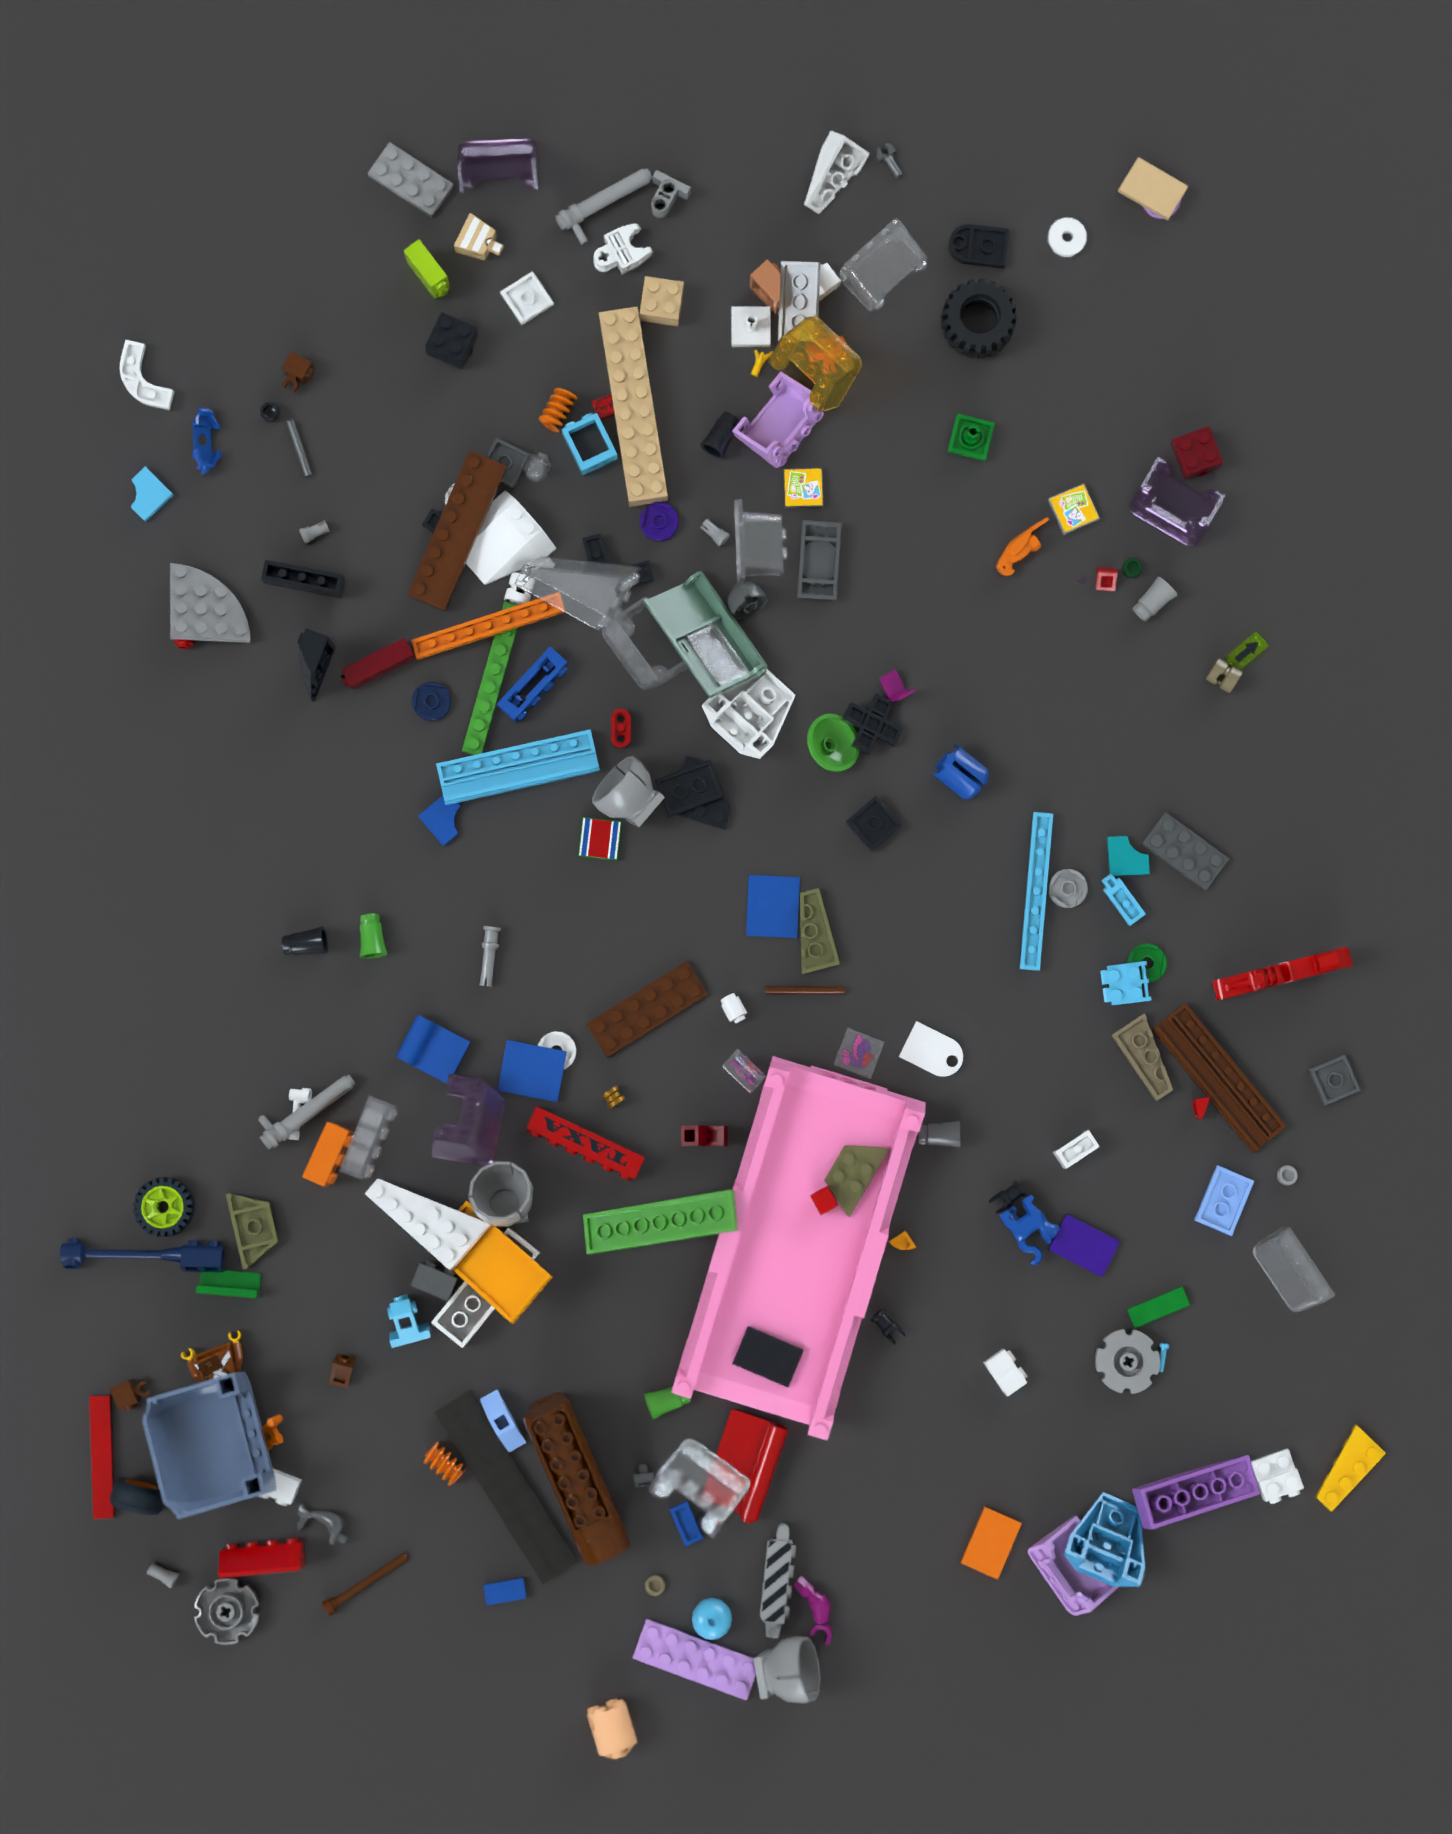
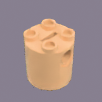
M615 1698L606 1701V1706L599 1707V1705L587 1709V1717L598 1754L611 1759L626 1756L637 1743L626 1702L623 1699L617 1700Z

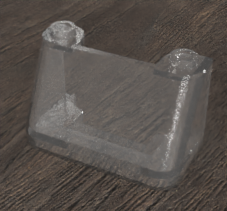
M896 218L843 265L840 270L839 279L872 312L874 309H880L885 304L886 294L912 271H922L928 264V258L903 223Z

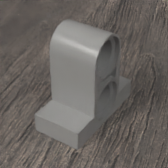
M656 170L653 175V184L659 186L651 202L652 214L659 219L666 217L677 196L688 200L691 194V187ZM667 187L674 189L672 193H666L664 190ZM658 204L665 206L662 210H658L655 207Z

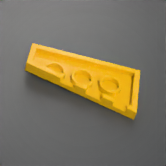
M1354 1425L1352 1433L1344 1443L1341 1453L1333 1463L1330 1473L1327 1474L1315 1497L1332 1512L1386 1453L1363 1430Z

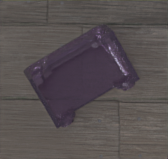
M1157 457L1131 501L1129 509L1137 517L1188 546H1195L1209 527L1225 495L1214 489L1206 490L1203 495L1170 477L1169 475L1172 471L1170 464Z

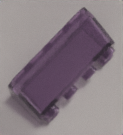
M449 1073L447 1095L463 1097L457 1126L441 1124L435 1129L432 1157L483 1166L489 1165L494 1160L505 1112V1100L482 1079Z

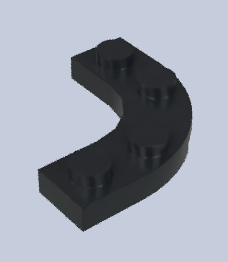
M601 533L582 538L589 565L594 573L603 581L619 587H631L654 581L649 560L629 566H621L609 559Z

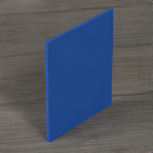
M749 875L746 936L797 938L800 877Z
M507 1040L497 1091L558 1102L567 1051Z

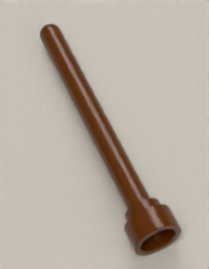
M401 1554L335 1599L333 1597L331 1599L327 1598L321 1602L326 1613L329 1616L336 1613V1609L339 1608L340 1604L407 1561L409 1558L408 1554Z

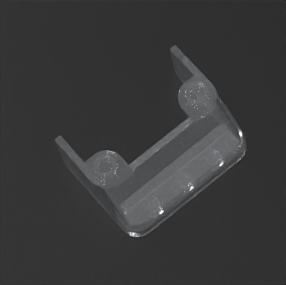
M647 596L606 622L601 630L602 637L636 684L644 690L663 685L688 668L684 661L670 670L661 665L651 668L629 638L635 630L634 623L630 618L645 608L646 605L643 603V600Z

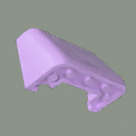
M1077 1516L1068 1519L1028 1549V1554L1066 1610L1074 1616L1093 1611L1119 1588L1076 1571L1064 1555L1068 1538L1081 1521Z

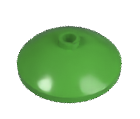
M825 714L815 719L810 725L807 734L808 748L814 760L821 767L832 772H841L850 768L858 758L859 750L851 747L857 733L853 726L841 721L843 717L836 714Z

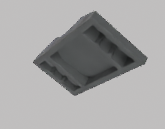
M802 520L797 598L837 600L842 523Z

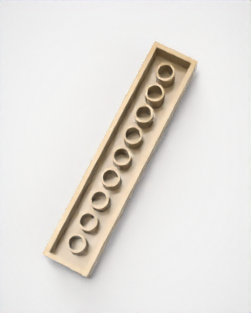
M638 307L599 312L629 507L648 505L655 502H667L668 494Z

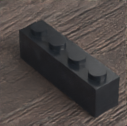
M265 560L261 577L264 584L335 598H342L345 578L341 574Z

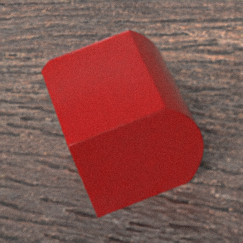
M828 1186L810 1195L820 1215L838 1206Z

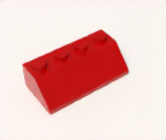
M288 1538L286 1542L278 1543V1540L275 1539L267 1540L266 1544L258 1545V1541L246 1542V1546H238L237 1543L226 1544L219 1554L218 1578L299 1571L306 1565L304 1540L298 1541V1538Z

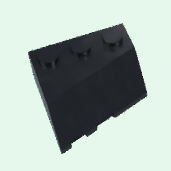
M306 628L304 633L301 632L298 638L300 677L311 701L315 702L336 647L328 636Z

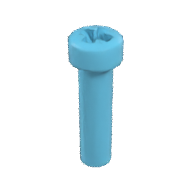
M1167 1343L1159 1344L1161 1348L1159 1372L1164 1371L1166 1353L1170 1346Z

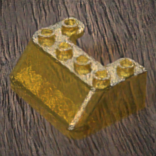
M817 316L806 317L783 335L768 360V363L776 370L785 369L791 360L815 383L810 393V402L819 412L839 407L862 367L860 356Z

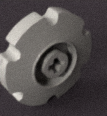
M1124 1329L1115 1330L1103 1338L1105 1346L1101 1349L1097 1348L1095 1353L1096 1371L1103 1372L1104 1374L1101 1381L1107 1387L1119 1393H1123L1125 1388H1128L1132 1394L1148 1388L1152 1384L1150 1376L1152 1374L1157 1375L1160 1368L1159 1352L1151 1350L1153 1341L1147 1335L1137 1330H1132L1127 1335ZM1125 1357L1132 1359L1129 1361V1366L1123 1364V1362H1125Z
M223 1577L214 1581L215 1586L213 1588L209 1585L204 1587L195 1601L194 1608H197L200 1612L199 1615L194 1617L197 1628L206 1638L209 1635H213L217 1644L229 1645L240 1641V1634L247 1637L256 1627L260 1614L255 1612V1607L260 1604L256 1592L249 1584L245 1587L240 1586L238 1578ZM225 1608L231 1609L229 1613L224 1614L223 1612Z

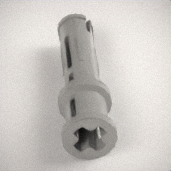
M483 926L485 935L481 946L484 948L479 985L485 986L487 978L486 986L492 987L495 951L499 948L497 943L498 933L501 931V928Z

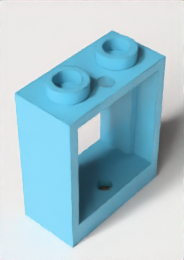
M592 413L586 414L581 418L582 420L576 423L574 421L569 422L562 429V435L582 475L618 459L612 442L597 413L593 415ZM596 423L608 450L583 462L570 434Z

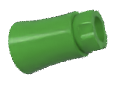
M379 914L361 915L360 958L370 959L388 955Z
M673 1386L655 1392L644 1393L653 1420L691 1402L690 1398L671 1393Z

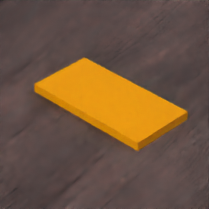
M465 1201L458 1210L482 1220L475 1215L468 1201ZM490 1226L453 1269L456 1274L512 1324L515 1323L552 1279V1276L496 1226Z

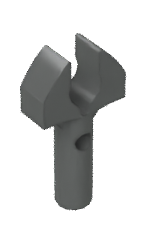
M884 143L888 156L883 154L878 146L876 153L878 162H887L894 176L900 178L902 172L893 159V155L896 154L894 146Z

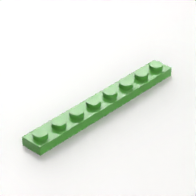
M504 602L502 610H505V609H508V608H511V607H514V606H517V605L512 604V603H508V602ZM518 628L494 636L462 748L463 753L470 755L483 753Z

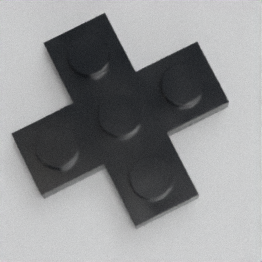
M876 693L868 710L853 702L849 703L841 721L859 729L851 747L869 755L877 739L893 747L896 745L903 728L886 720L894 702Z

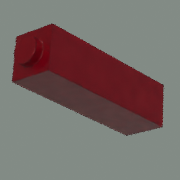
M404 637L342 668L341 670L344 675L341 678L345 686L350 685L353 690L415 659V656Z

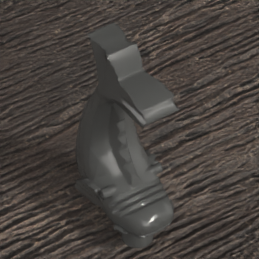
M303 1503L300 1505L298 1511L300 1520L297 1523L298 1531L305 1527L310 1518H315L327 1525L328 1531L331 1534L330 1544L336 1545L337 1542L345 1544L348 1537L341 1534L345 1527V1522L341 1516L329 1511L310 1512Z

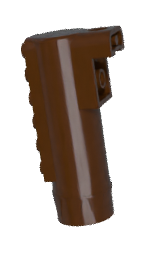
M556 1392L534 1401L529 1407V1412L524 1415L523 1421L586 1565H596L618 1556L631 1543L569 1399L563 1393Z

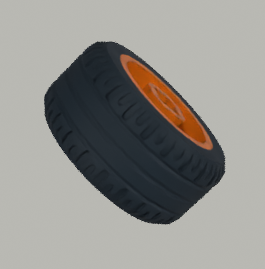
M118 1478L114 1481L110 1496V1502L113 1506L144 1515H158L161 1513L164 1503L158 1485L131 1478Z

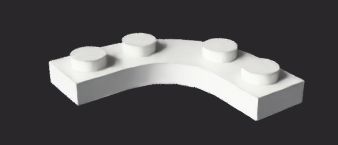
M125 340L120 360V375L126 389L136 400L143 404L170 410L174 390L152 385L146 382L141 374V364L146 345Z

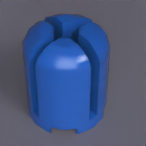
M954 744L953 746L956 749L951 754L945 753L935 766L938 769L937 772H933L932 775L962 799H971L981 791L980 787L982 785L985 786L988 781L989 772L985 766L959 745Z

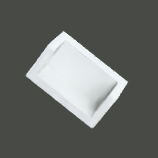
M1085 1130L1081 1135L1060 1149L1055 1150L1053 1154L1063 1169H1067L1100 1146L1090 1131Z

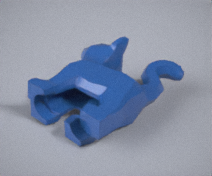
M1029 1195L1022 1200L1026 1211L1025 1216L1019 1218L1016 1215L1017 1210L1013 1206L999 1215L1005 1227L1012 1232L1019 1248L1023 1252L1035 1255L1030 1264L1038 1265L1043 1258L1042 1251L1035 1245H1027L1026 1238L1038 1229L1042 1239L1049 1244L1060 1229L1057 1224L1047 1221L1043 1212L1032 1203L1033 1196Z

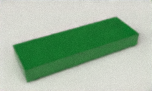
M1181 1286L1126 1310L1133 1327L1137 1328L1190 1306Z

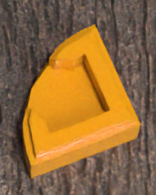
M906 1231L888 1241L899 1250H912L916 1248Z

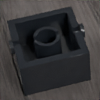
M441 312L425 345L426 355L463 369L468 356H471L473 353L472 347L478 337L477 327Z

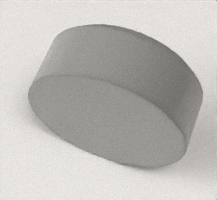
M1285 1165L1278 1169L1277 1179L1281 1184L1292 1185L1297 1181L1298 1173L1294 1167Z

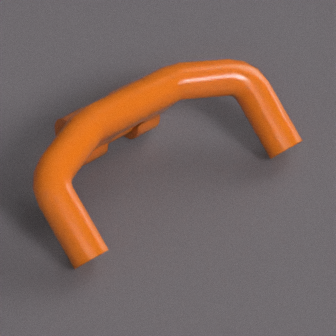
M276 1415L268 1419L267 1424L262 1426L268 1451L274 1445H279L283 1442V1437L276 1428L283 1421L282 1415Z

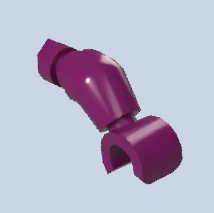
M801 1576L792 1586L804 1598L807 1597V1601L811 1605L810 1608L813 1611V1618L816 1624L812 1627L810 1636H814L817 1630H824L827 1634L824 1644L827 1646L833 1637V1629L827 1623L830 1618V1602L824 1594L821 1595L818 1591L815 1592L813 1590L814 1586Z

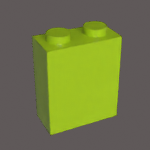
M420 239L403 250L408 265L434 299L446 295L449 291L448 289H450L448 277Z

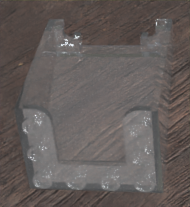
M541 556L523 565L514 584L599 630L602 626L606 627L609 621L619 619L623 612L621 606L623 602L627 603L632 594L629 590L633 585L637 584L641 576L638 574L641 568Z

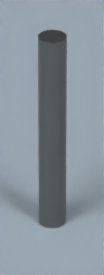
M290 420L287 422L304 475L305 477H310L313 474L294 420Z

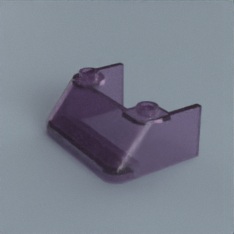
M535 140L465 142L459 145L457 168L460 193H464V186L466 188H474L482 179L519 178V181L523 182L524 185L533 184L534 189H538L537 148Z

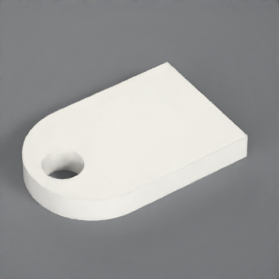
M917 1021L899 1055L900 1058L940 1077L954 1074L959 1070L963 1062L962 1049L955 1040ZM952 1055L957 1058V1065L955 1067L947 1065L946 1060L948 1056Z

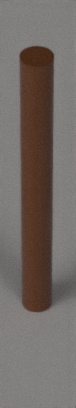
M765 987V994L844 995L845 987Z

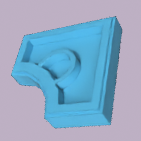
M146 467L131 479L137 493L131 508L146 522L173 494Z

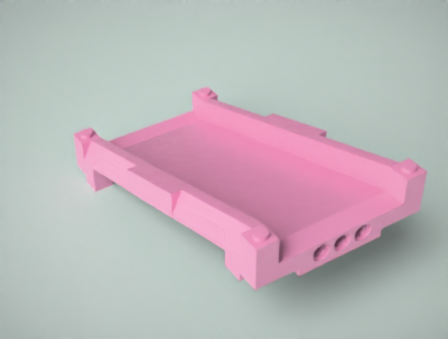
M775 1056L772 1057L744 1155L732 1189L735 1195L738 1231L721 1233L718 1236L671 1393L691 1399L693 1390H697L808 1424V1435L828 1440L861 1320L865 1317L889 1236L890 1222L908 1161L925 1116L926 1102L887 1091V1088L812 1065L807 1067ZM844 1145L887 1148L889 1150L850 1217L846 1215L836 1198L838 1206L820 1215L810 1195L827 1186L824 1179ZM748 1326L804 1350L789 1387L732 1364Z

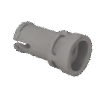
M706 519L702 523L703 525L700 526V529L712 537L719 547L730 536L723 529L720 530L709 519Z
M325 520L311 527L307 526L306 528L299 529L305 544L309 543L310 540L313 541L314 538L330 532Z
M154 1562L147 1571L148 1575L162 1581V1584L169 1588L174 1586L179 1576V1573L172 1570L168 1571Z

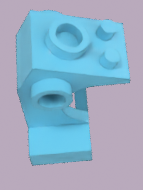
M408 1294L393 1298L394 1302L390 1303V1307L387 1308L389 1319L394 1320L397 1330L390 1332L389 1341L391 1348L431 1338L429 1322L418 1324L414 1313H417L418 1310L416 1302L412 1301V1297L409 1298ZM410 1317L412 1326L402 1328L399 1319Z

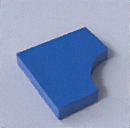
M442 795L418 815L443 847L458 835L454 819L461 805L459 803L445 805Z

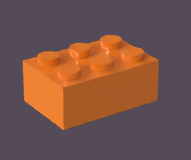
M327 1121L302 1177L323 1187L333 1185L338 1176L336 1170L338 1166L343 1165L346 1159V1155H344L346 1148H350L355 1139L352 1136L354 1132Z

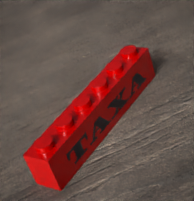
M537 1106L526 1127L530 1130V1135L540 1138L542 1135L548 1138L547 1143L556 1147L561 1144L566 1147V1152L576 1155L578 1152L584 1155L583 1160L592 1164L597 1161L602 1164V1169L611 1173L614 1169L620 1172L619 1177L628 1181L631 1178L636 1179L645 1159L641 1155Z

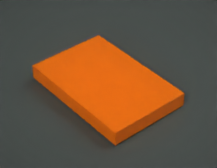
M984 1506L960 1563L998 1580L1022 1523Z

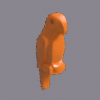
M1048 517L1031 526L1007 545L996 564V568L1001 575L1011 576L1015 572V570H1012L1014 563L1024 559L1031 551L1037 552L1041 548V543L1031 533L1048 522Z

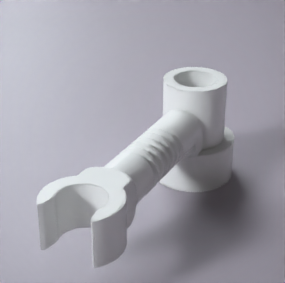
M302 1088V1090L290 1089L289 1100L294 1101L293 1112L299 1109L301 1104H306L312 1099L311 1088ZM300 1128L291 1133L288 1139L299 1140Z

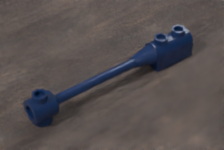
M69 1238L67 1243H62L60 1261L66 1269H78L79 1264H82L86 1258L162 1259L180 1263L183 1272H223L225 1250L224 1246H220V1242L215 1240L208 1241V1246L200 1245V1241L189 1240L188 1245L162 1251L87 1250L84 1244L80 1243L79 1239Z

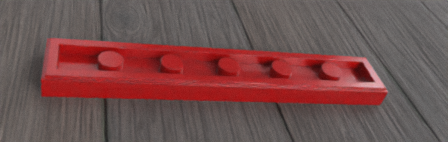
M111 1395L90 1396L93 1519L114 1518L115 1506L110 1502L114 1484Z

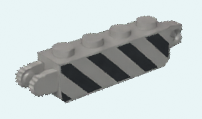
M784 1522L778 1525L776 1538L772 1537L767 1541L760 1618L766 1624V1637L778 1638L781 1625L784 1624L785 1619L789 1618V1607L786 1606L787 1598H791L792 1586H788L789 1578H793L794 1566L790 1565L791 1557L795 1558L796 1545H792V1539H789V1527Z

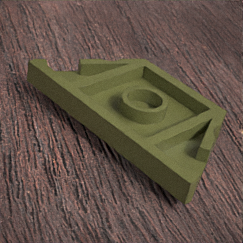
M844 1145L824 1181L847 1216H851L889 1151L887 1148Z
M228 1193L226 1194L239 1255L243 1269H247L279 1242L270 1202Z

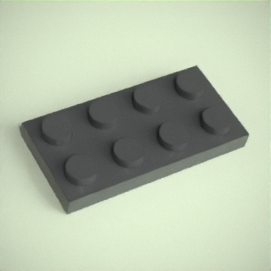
M1166 812L1142 843L1144 847L1204 891L1208 889L1229 860L1228 857Z

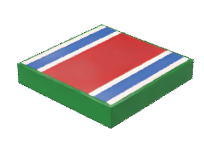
M582 817L578 857L618 861L622 821Z

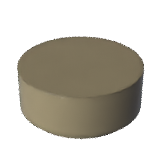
M659 1575L649 1576L645 1582L647 1593L652 1596L662 1594L665 1589L664 1579Z

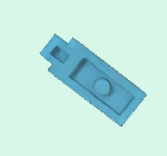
M1109 874L1101 880L1105 886L1103 891L1128 926H1131L1146 915L1120 878L1115 879L1112 874Z

